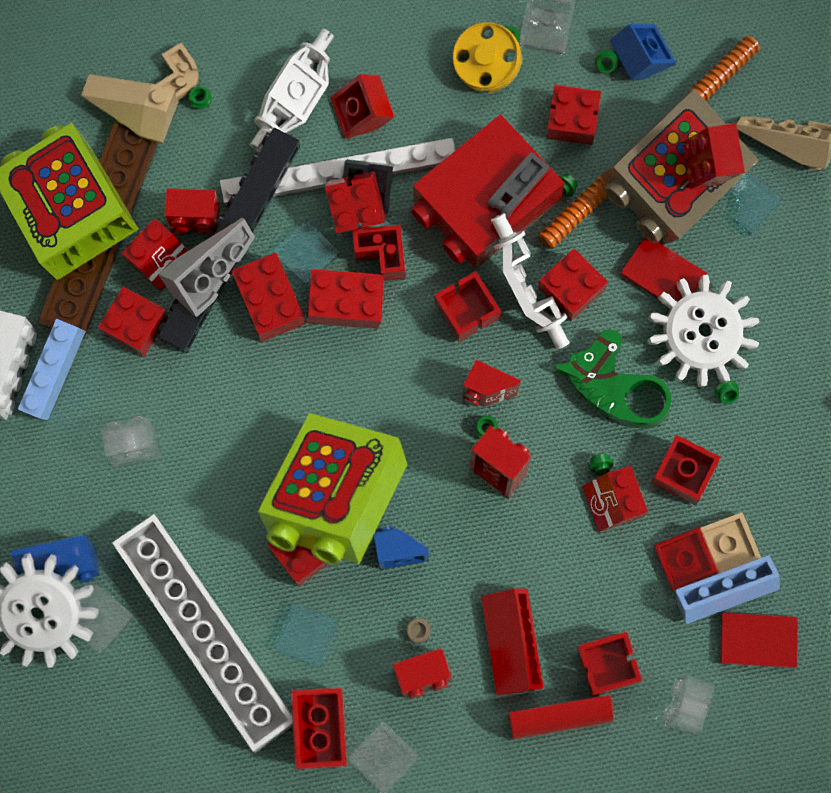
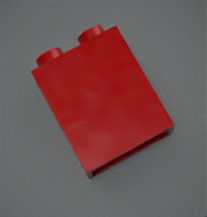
M501 114L413 185L415 204L410 207V211L414 218L426 230L436 225L446 236L441 245L447 255L458 265L467 260L475 270L500 250H495L493 247L499 242L500 237L491 219L500 215L501 211L496 207L494 209L487 204L489 199L530 152L545 162ZM551 167L507 219L513 232L523 231L562 198L565 182ZM506 195L501 199L506 204L511 201Z

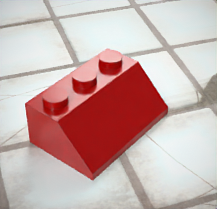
M342 688L292 690L295 769H324L347 766Z

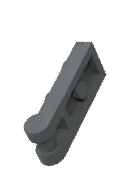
M530 152L493 194L487 204L493 209L496 207L501 211V214L505 213L508 219L516 207L549 171L550 166ZM505 195L511 199L508 204L501 200Z

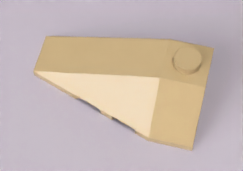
M89 74L81 94L84 99L114 117L120 124L127 126L140 138L161 144L164 142L178 104L174 90L149 83Z
M742 116L737 122V129L800 164L808 165L811 169H826L830 162V124L808 121L807 126L796 125L794 120L774 123V120L770 118Z

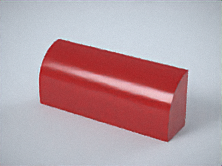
M514 588L481 596L496 695H512L544 689L528 589Z
M611 695L510 712L508 719L512 740L612 723L614 715Z

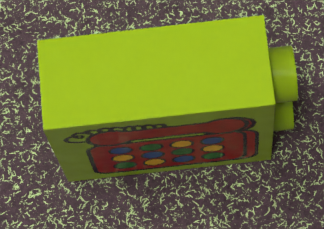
M72 122L67 126L58 125L44 132L41 142L25 152L14 151L2 159L0 163V193L39 263L55 279L59 280L139 230L88 141Z
M309 413L258 510L268 532L267 540L272 545L285 551H293L296 545L312 549L313 555L327 564L338 565L341 559L360 564L407 467L400 439Z

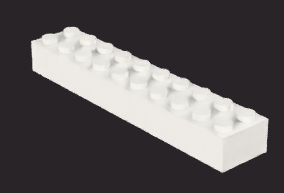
M155 514L112 542L252 751L256 753L293 727L292 714Z

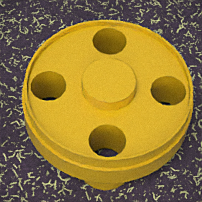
M489 22L479 23L466 29L458 38L453 51L454 68L459 78L471 89L486 94L508 86L517 76L523 61L521 48L515 36L507 28ZM487 30L494 31L491 38L483 39V34ZM468 53L470 55L468 61L464 63L459 62L462 54ZM509 53L516 54V58L512 62L505 61ZM486 76H491V83L487 86H482V79Z

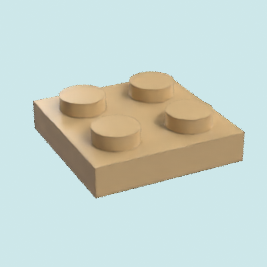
M743 512L701 527L720 573L761 558Z

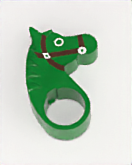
M608 329L602 331L590 348L577 354L573 353L569 363L557 364L555 366L556 372L568 377L575 390L587 403L608 419L632 428H653L661 424L668 416L671 406V393L661 379L650 375L618 374L615 372V356L620 352L622 342L621 335L615 330ZM650 386L657 389L663 395L665 407L655 417L641 418L629 409L625 398H628L629 394L638 387Z

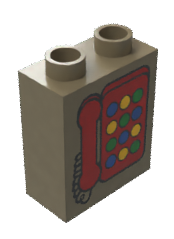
M695 89L675 102L601 174L608 182L603 188L607 197L620 208H625L629 205L641 218L636 223L638 230L647 240L654 244H657L660 240L664 244H668L680 239L759 161L739 138L745 173L720 185L692 189V183L687 178L688 161L683 155L684 141L707 127L726 124Z

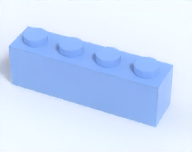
M55 320L18 410L40 419H49L86 332L85 330L61 320Z
M769 555L675 590L676 602L685 623L688 624L780 590V575Z

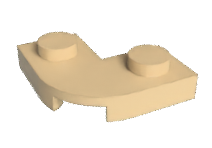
M182 43L162 54L164 61L173 74L155 84L174 90L177 100L188 95L196 87L199 78L196 63Z

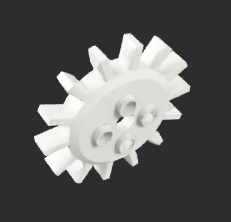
M708 275L700 277L699 292L691 293L689 285L684 278L679 280L677 287L682 295V299L677 302L669 294L663 292L658 299L670 309L667 316L659 313H651L648 316L649 321L664 325L662 335H654L647 339L649 345L665 343L669 352L659 358L657 361L659 367L668 364L674 358L681 364L676 372L675 380L678 382L682 381L687 376L689 368L697 370V384L701 388L707 385V371L715 369L721 383L730 381L729 373L724 364L731 361L737 368L741 370L746 369L749 364L737 354L740 346L746 349H756L759 345V342L743 337V328H751L759 323V319L753 317L741 320L738 310L745 307L749 302L748 296L739 298L734 304L728 301L726 295L730 291L732 284L728 280L720 286L718 294L709 292L710 281ZM696 310L702 311V318L696 317ZM718 319L725 321L724 327L718 325ZM700 324H707L710 327L711 334L708 337H704L699 333ZM688 332L694 334V340L687 338ZM710 341H714L717 344L715 350L710 348Z
M30 553L25 554L22 558L24 573L20 575L7 562L0 567L1 574L9 582L6 587L0 585V632L3 631L9 638L2 645L0 654L6 655L12 650L14 645L24 648L22 666L27 667L34 657V651H43L47 667H53L56 662L54 649L59 646L66 655L73 659L76 657L78 649L69 639L72 634L89 642L94 633L90 629L78 624L80 618L96 619L98 615V608L81 607L80 599L87 598L94 588L92 585L83 586L78 590L73 588L69 582L76 577L79 568L75 565L68 569L63 577L54 573L56 555H50L45 562L44 570H35ZM40 597H46L48 599V603H43L40 600ZM21 603L24 606V610L18 609L16 604ZM35 607L42 609L44 617L41 619L33 617L31 609ZM54 620L57 625L51 626L48 621ZM25 627H31L33 632L26 631Z

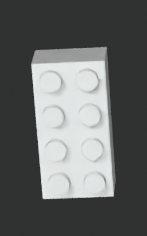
M0 311V419L7 421L8 415H11L14 411L15 401L13 399L15 393L19 392L21 388V374L23 369H26L29 364L30 356L28 352L30 346H34L37 333L26 317Z

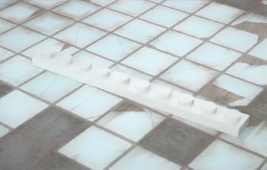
M453 138L291 167L287 170L273 197L324 188L327 183V177L342 178L346 159L394 165L393 175L433 168L455 151ZM242 177L220 180L225 206L228 205L233 194L237 195L240 189L239 182Z

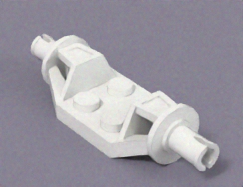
M321 29L313 44L303 42L300 45V49L288 57L266 92L259 116L254 119V123L260 128L249 144L252 148L255 146L254 150L261 151L263 148L261 143L267 132L271 133L274 127L286 133L305 123L328 86V63L330 61L324 51L334 38L332 33L328 36V30ZM315 62L318 63L316 72L312 70ZM282 119L286 120L280 127L277 126Z
M505 213L491 219V222L500 240L493 247L495 250L503 248V273L525 316L539 324L535 328L538 333L548 332L556 350L565 347L570 342L560 324L566 320L567 315L560 313L553 296L536 302L537 295L532 285L527 286L525 282L526 273L522 265L518 264L530 257L531 254L523 239L525 232H513ZM517 241L523 253L514 256L513 243ZM550 306L555 316L552 317L544 308Z

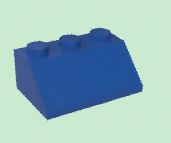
M86 535L11 551L18 575L24 573L22 566L23 556L30 553L35 570H44L45 562L51 554L56 555V565L53 572L62 577L68 569L74 565L77 566L79 569L76 577L70 582H89L94 579L93 577L100 576L96 548Z

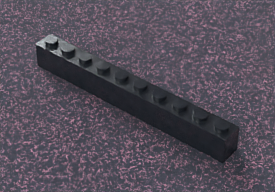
M275 127L271 133L267 132L261 143L263 148L260 153H255L250 165L252 168L248 174L245 173L239 182L240 189L237 195L233 194L227 205L229 209L226 215H221L217 221L216 228L218 229L216 233L241 218L245 219L252 233L255 231L301 147L298 139ZM223 281L222 285L216 292L217 294L221 293L226 283L225 281ZM217 298L197 317L193 316L175 299L170 307L172 313L168 320L164 319L158 329L160 333L159 338L167 344L188 353Z

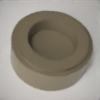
M422 618L412 619L406 627L408 639L416 644L426 642L431 635L430 624Z

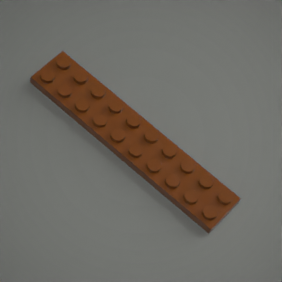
M115 119L99 162L130 215H132L158 143L140 138L124 124H120ZM122 240L59 280L54 279L38 320L39 326L52 329L55 320L58 319L85 330L86 332L83 336L85 340Z

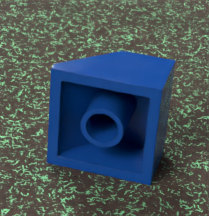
M628 24L610 40L614 53L620 58L624 71L631 80L646 79L676 64L655 24Z
M393 526L379 528L378 532L374 533L380 570L429 561L428 548L400 529L393 530Z

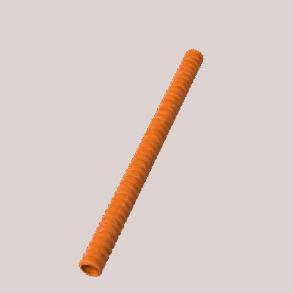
M744 36L743 40L739 41L738 45H735L733 50L728 52V55L723 56V59L719 60L718 64L714 65L713 69H710L708 74L703 76V79L698 80V84L693 85V89L705 101H708L710 96L719 91L720 87L724 86L725 82H728L730 77H733L735 72L740 70V67H743L745 63L750 61V58L755 56V53L760 51L758 42L751 36ZM602 176L597 177L596 182H592L591 187H587L586 192L580 194L581 197H577L575 202H571L570 207H566L565 212H561L560 217H556L554 219L555 222L549 224L550 227H545L544 232L539 233L541 242L547 248L555 249V244L561 243L560 239H565L566 234H570L571 229L577 227L576 224L582 223L581 219H586L587 214H591L592 209H596L597 204H601L603 202L602 199L607 198L603 188L608 182Z

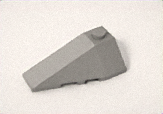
M241 218L176 258L158 275L169 292L193 316L197 317L215 301L219 295L216 292L223 281L227 282L231 276L229 272L232 267L242 259L255 236L245 219Z

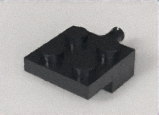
M346 159L342 178L349 177L350 183L348 186L352 185L351 180L354 175L375 171L384 213L389 212L394 165ZM327 177L326 182L340 178Z

